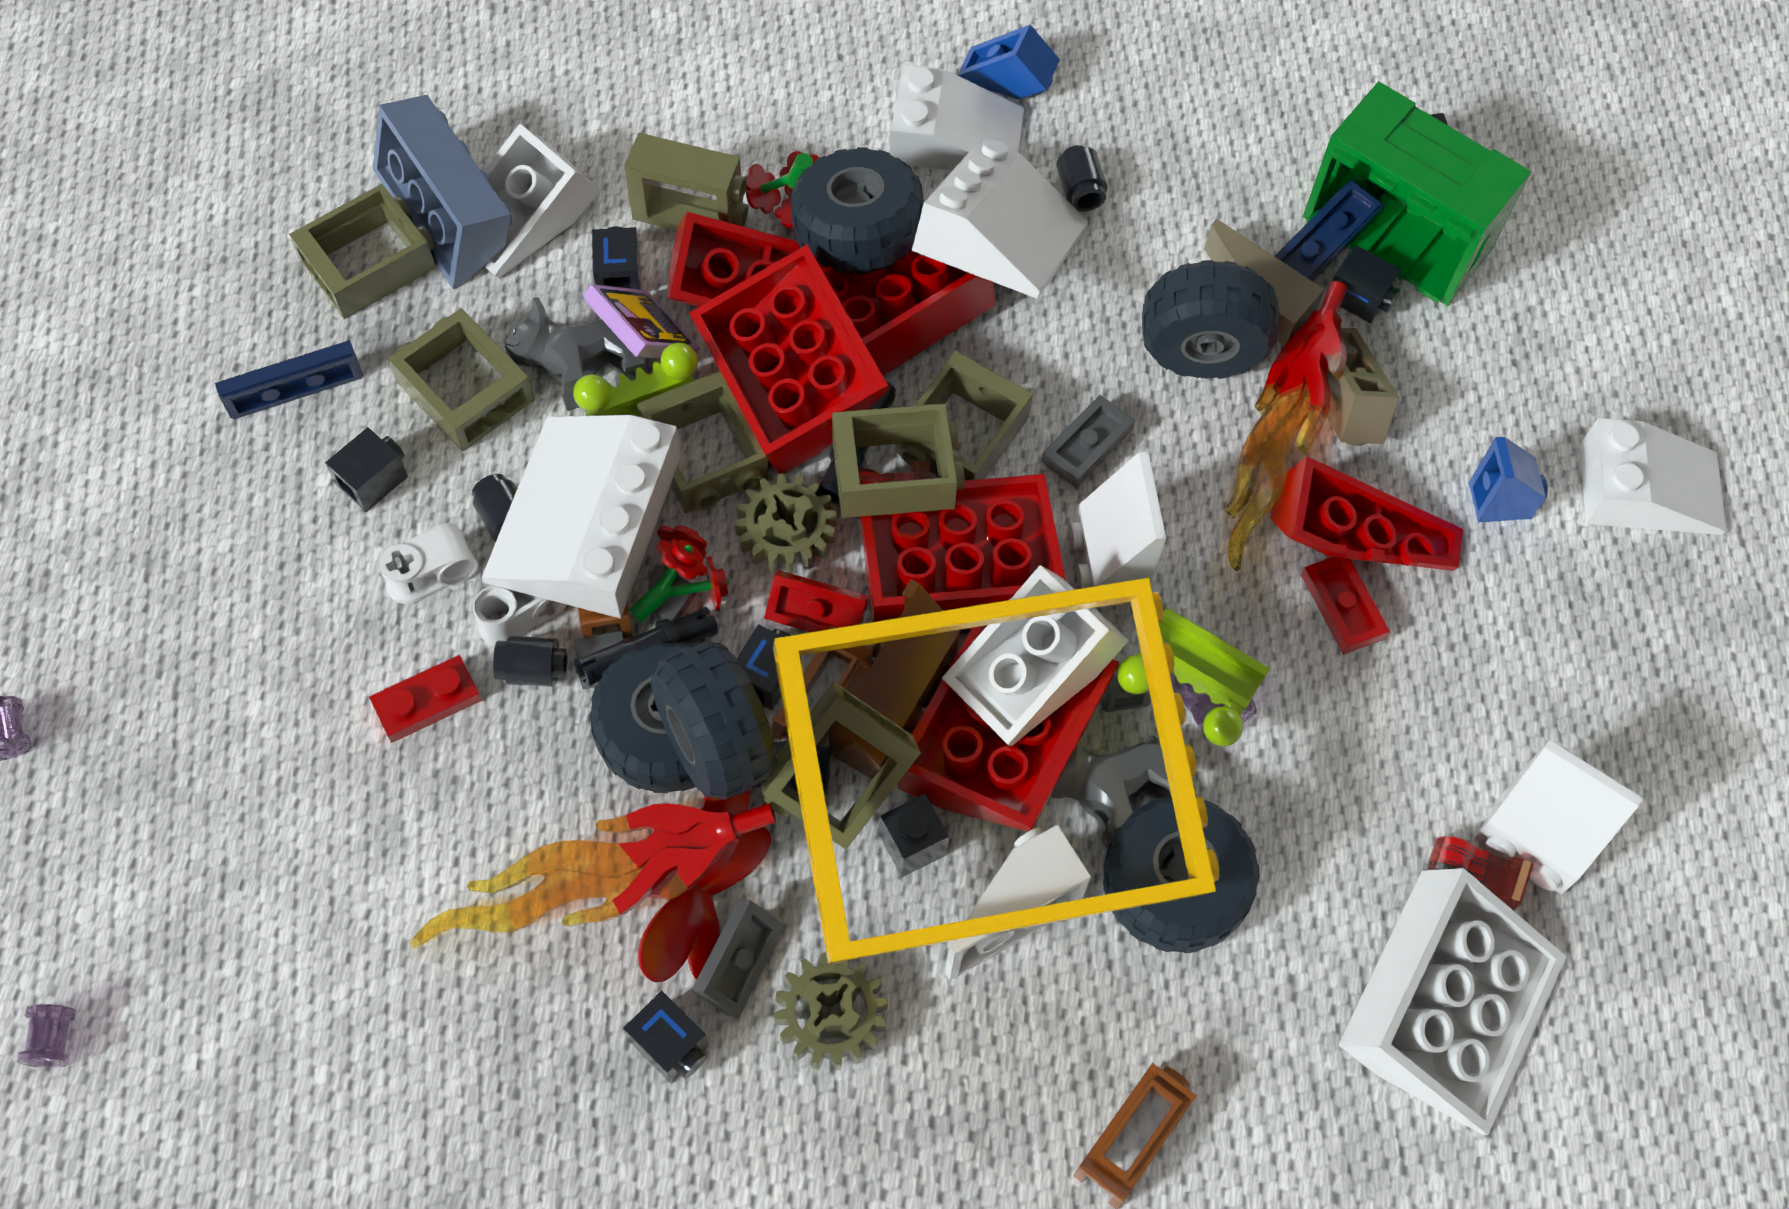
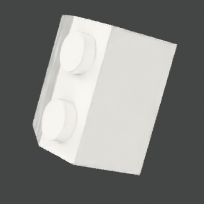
M902 64L890 131V154L894 158L898 157L907 165L953 171L980 139L1003 142L1009 147V150L1018 153L1024 108L945 69Z
M520 123L483 170L487 174L490 185L498 197L508 204L512 215V223L508 229L505 247L484 266L496 277H502L573 225L601 190L546 141Z
M1597 418L1579 445L1586 524L1724 535L1726 533L1717 452L1646 422Z
M1149 452L1137 453L1079 504L1075 522L1069 523L1070 546L1072 551L1079 550L1081 564L1076 566L1078 589L1149 578L1150 584L1152 583L1166 535ZM1125 602V603H1119V604H1112V605H1106V606L1125 605V604H1131V602Z
M1040 565L1010 600L1075 589L1062 577ZM1095 608L990 624L981 632L942 679L1008 745L1012 746L1093 681L1129 640Z
M1549 739L1503 791L1474 838L1484 844L1485 850L1491 853V856L1500 861L1512 862L1517 866L1524 859L1530 861L1529 878L1543 889L1549 891L1556 890L1563 894L1580 879L1639 807L1643 797Z
M1058 824L1044 832L1040 827L1032 829L1015 841V848L1011 851L966 920L1083 899L1091 876ZM1051 923L951 941L944 973L950 981Z

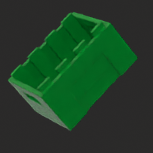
M1378 81L1331 135L1302 217L1307 219L1306 223H1308L1352 179L1384 204V208L1380 215L1347 248L1352 250L1357 245L1402 269L1398 278L1400 281L1404 279L1414 285L1416 291L1436 303L1440 301L1448 306L1493 250L1532 171L1495 149L1490 151L1417 108L1415 102Z

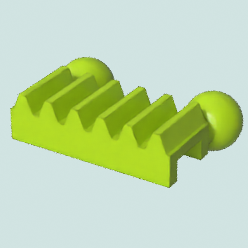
M685 343L670 344L662 352L661 364L658 361L653 363L652 374L648 375L643 369L637 368L636 380L631 381L624 374L619 375V386L613 387L599 375H585L574 386V400L584 410L585 416L633 415L639 417L637 403L693 381L692 374L695 372L698 364L697 355L693 348Z
M1167 607L1164 611L1163 621L1159 623L1162 641L1168 642L1172 648L1174 656L1173 674L1179 683L1191 684L1194 692L1209 695L1211 702L1214 704H1224V707L1214 708L1206 715L1203 722V731L1206 738L1214 745L1221 747L1233 745L1240 739L1243 733L1244 726L1241 716L1270 668ZM1141 650L1138 655L1126 657L1117 669V679L1120 686L1131 694H1142L1149 691Z

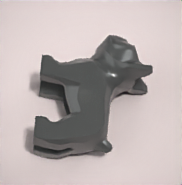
M539 297L532 299V307L528 317L512 326L510 336L505 341V350L517 365H536L542 367L550 378L562 387L564 392L562 397L567 411L579 408L573 396L576 382L585 375L597 373L606 365L624 374L631 381L636 380L637 368H641L647 373L646 359L635 357L602 319L578 326H560L549 319Z
M1150 735L1146 739V743L1142 742L1106 755H1097L1088 751L1079 741L1050 797L1057 799L1067 797L1078 800L1083 809L1102 826L1103 834L1101 839L1104 846L1108 847L1116 830L1132 814L1131 802L1142 791L1156 799L1172 797L1162 749L1159 746L1157 737Z

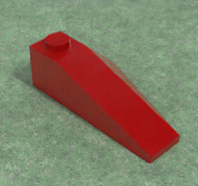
M687 211L677 226L669 265L668 299L700 307L800 249L798 241Z
M1308 456L1276 480L1270 519L1288 538L1331 557L1454 571L1459 568L1463 528Z

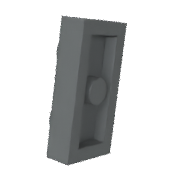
M1099 395L1042 453L1041 462L1077 488L1133 430L1135 420L1106 398Z
M738 899L691 991L725 1015L739 1018L785 925L753 901Z

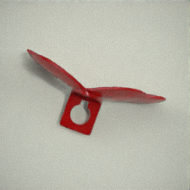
M750 790L726 800L704 796L700 809L717 813L728 811L732 815L747 811L750 803ZM765 827L739 835L740 841L731 845L704 878L692 888H688L677 875L676 869L670 873L669 878H665L646 897L669 899L651 919L639 944V967L647 979L654 983L664 982L675 975L687 959L692 975L696 980L698 979L720 936L719 919L713 896L735 885L749 875L765 858L771 845V835Z

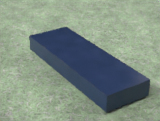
M1350 179L1275 257L1311 281H1314L1380 215L1384 204Z
M348 340L216 382L215 386L227 413L234 420L362 379L364 375L351 341Z

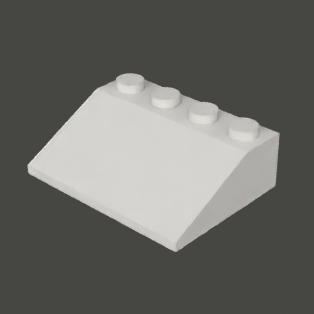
M980 139L924 202L912 251L1038 299L1085 232L1088 221L1020 153L1009 150V147L1003 142Z
M633 415L547 417L482 575V582L621 619L681 457L677 426Z
M1464 868L1422 871L1338 1045L1377 1076L1480 1134L1489 1135L1567 956Z

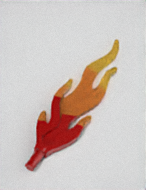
M1333 281L1330 283L1321 308L1312 312L1305 324L1282 348L1270 368L1265 386L1255 403V409L1262 416L1249 433L1241 450L1234 494L1225 507V512L1231 518H1235L1247 505L1231 531L1228 543L1229 563L1235 571L1241 569L1243 549L1248 536L1283 492L1287 478L1288 461L1295 440L1296 447L1306 455L1311 450L1315 439L1324 426L1329 413L1331 399L1327 376L1328 367L1336 379L1341 378L1344 373L1347 349L1341 332L1342 318L1338 315V312L1346 294L1347 286L1342 282ZM1263 461L1262 475L1258 487L1251 501L1249 502L1256 483V478L1260 464Z
M660 803L640 808L614 819L599 820L596 822L595 827L602 832L623 834L642 829H654V831L647 838L637 842L605 843L568 840L541 846L489 880L469 881L467 883V888L470 891L496 894L519 885L531 877L545 876L546 878L534 889L521 897L502 904L449 909L430 919L411 939L410 945L413 948H418L438 934L455 928L477 929L495 933L517 932L535 923L544 915L560 906L587 898L607 899L598 907L568 914L562 919V924L564 926H577L586 923L606 922L625 915L641 904L670 872L677 869L676 874L660 892V896L663 899H673L691 889L704 878L721 855L731 845L740 841L739 835L776 823L774 810L771 804L767 803L732 815L728 811L722 813L708 812L681 804Z

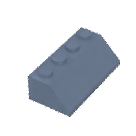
M428 95L380 104L373 171L393 198L399 195L404 200L412 214V223L416 227L423 225L435 244V248L430 250L434 262L452 289L458 288L465 284L505 247L508 229L512 223L510 208L504 200L498 197L490 185L487 174L475 164L469 155L466 144L457 138L450 128L445 114L442 111H438Z

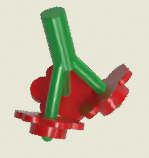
M800 151L792 152L787 158V166L780 170V177L775 179L771 172H765L761 165H751L748 169V175L744 176L747 178L745 194L749 206L753 209H761L764 214L771 213L773 207L781 202V194L778 188L784 186L785 193L789 198L784 199L781 207L775 209V217L781 219L782 226L793 228L791 216L792 189H794L800 175L820 157L815 154L808 155Z
M678 525L674 529L668 526H660L657 530V536L661 540L657 543L656 550L663 556L662 562L666 565L665 571L660 581L641 597L629 611L642 624L670 597L708 590L715 612L720 611L721 597L728 596L727 586L730 584V581L726 578L723 568L715 569L712 557H706L707 552L705 549L707 542L695 530L687 526ZM705 557H706V566H705L704 564H702V563L704 562ZM678 574L690 580L696 579L698 575L704 576L706 574L707 576L705 581L671 586Z

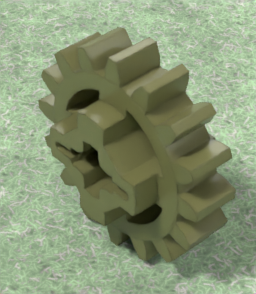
M778 474L777 484L770 485L765 478L760 479V492L757 493L754 490L747 489L745 491L746 503H738L736 506L738 520H735V531L737 536H741L739 538L740 549L742 552L752 550V563L755 565L764 558L767 559L770 572H774L779 563L786 565L788 573H794L795 563L800 561L806 568H811L812 555L815 554L825 558L827 555L826 543H834L835 528L833 527L837 526L836 511L831 510L832 498L830 495L819 497L820 484L817 482L811 484L808 488L804 487L803 476L797 475L793 483H786L784 474ZM765 508V514L758 517L759 513ZM817 522L814 532L807 538L806 532L813 529V523Z
M826 952L821 953L820 965L813 967L806 958L801 960L802 975L800 977L790 972H787L785 975V983L791 989L790 992L784 990L777 991L775 995L776 1002L786 1007V1009H781L774 1013L775 1024L788 1025L780 1033L782 1044L796 1041L794 1058L800 1060L807 1053L813 1055V1068L818 1070L823 1064L824 1058L832 1059L835 1071L841 1070L842 1057L847 1055L856 1064L861 1063L862 1054L860 1047L865 1046L874 1051L878 1047V1040L872 1031L881 1032L886 1030L887 1020L876 1015V1013H881L888 1009L887 998L874 996L881 989L882 982L880 978L866 981L868 965L864 962L857 966L855 970L849 968V960L838 962V964H828ZM826 979L838 980L837 983L820 985L817 983ZM859 993L866 1005L867 1014L865 1021L861 1020V1015L853 1010L852 1004ZM798 1001L810 1012V1017L805 1022L803 1029L799 1026L796 1018ZM841 1001V1017L839 1018L837 1015L831 1014L827 1019L822 1020V1004L831 1008L835 1003ZM843 1037L846 1040L836 1044L823 1043L826 1038Z

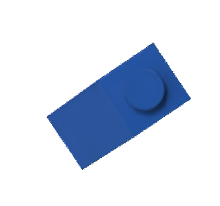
M1030 24L972 46L957 76L984 89L1018 100L1032 94L1039 95L1046 91L1053 82L1052 76L1060 59Z
M1495 437L1468 482L1478 522L1532 519L1546 500L1548 494L1547 480L1543 474L1539 473L1536 457L1506 437Z

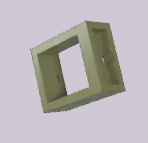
M638 133L624 166L632 220L677 231L678 224L688 211L745 227L749 210L748 204L743 203L747 178L741 176L740 157ZM661 182L715 195L717 201L662 188Z
M383 184L376 186L289 234L299 260L343 319L348 318L436 268L430 251L435 248V244L430 234L423 225L416 227L412 223V214L404 200L399 195L393 198ZM388 223L406 248L346 281L327 255Z
M462 308L449 317H444L437 321L432 329L413 342L405 343L394 355L388 358L396 382L462 452L535 401L529 377ZM468 340L502 377L452 411L418 374Z
M955 351L914 406L945 404L954 393L1004 421L973 465L953 454L954 461H962L964 481L985 479L1028 420L1033 393ZM933 442L896 444L895 452L907 464L920 468V461H927V471L938 476Z
M720 371L637 403L639 417L677 426V429L721 412L745 457L741 461L690 482H686L677 465L670 486L684 514L695 509H708L726 496L739 491L745 492L747 489L754 490L760 485V479H769L767 457Z
M945 404L832 413V439L841 518L955 509L956 491L963 490L965 485L962 461H954L952 450H958L959 445L958 429L956 422H948ZM934 442L939 478L860 485L855 447Z
M833 681L810 711L815 746L836 720L889 756V759L841 821L827 812L832 841L847 850L921 753L913 735ZM788 740L776 755L777 764L770 773L769 778L761 783L762 794L765 796L764 801L766 804L770 803L772 809L784 817H789L790 814H793L803 821L798 792L786 785L795 773Z

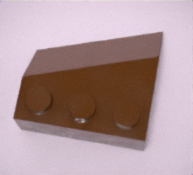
M910 579L902 593L905 597L904 611L899 618L943 611L918 582ZM960 630L876 643L872 653L875 660L873 663L865 660L859 665L846 690L912 734L942 682V677L947 673L957 655ZM836 720L830 726L829 747H831V755L873 779L889 759V756Z

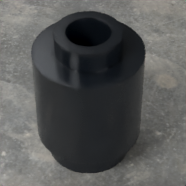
M1075 145L1066 149L1058 158L1056 168L1067 201L1077 211L1081 212L1091 211L1100 207L1106 200L1108 186L1097 152L1091 147Z
M503 474L486 476L477 482L472 489L474 497L473 506L495 542L518 489L512 480L506 479Z
M510 636L507 641L498 640L495 644L493 653L494 678L505 680L507 685L555 687L558 677L566 676L568 664L567 649L559 648L557 638Z

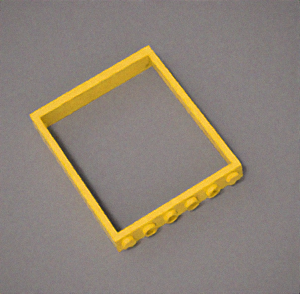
M1149 578L774 639L773 651L828 964L1195 897L1216 891L1214 881L1219 879L1218 861L1214 851L1206 847L1203 828H1207L1208 825L1207 810L1202 797H1196L1192 781V776H1195L1197 771L1195 754L1190 744H1184L1180 724L1185 723V707L1181 695L1173 692L1170 673L1174 672V656L1170 644L1162 641L1159 626L1164 617L1162 600L1157 591L1152 592ZM1131 602L1189 880L850 941L800 656Z

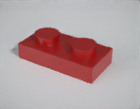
M1331 557L1304 567L1301 577L1343 655L1387 638L1390 630L1351 559Z
M778 570L774 574L764 619L807 632L829 630L831 626L842 628L863 624L870 596Z
M460 654L369 696L391 743L482 701Z

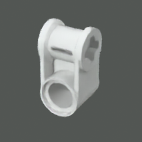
M451 522L436 525L423 534L400 544L390 546L382 553L378 563L381 575L386 580L388 595L400 604H412L446 587L460 584L473 576L478 569V562L460 529ZM396 557H399L401 565L398 567L395 561ZM412 582L413 591H410L407 583Z
M491 585L482 589L475 596L472 610L481 638L486 643L495 645L498 640L507 641L510 636H521L538 624L547 622L561 613L567 604ZM497 612L507 614L499 620L487 619L491 614Z

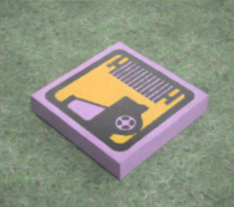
M591 284L583 295L588 305L635 357L661 359L664 349L670 344L678 342L689 345L696 354L700 350L694 341L646 290Z

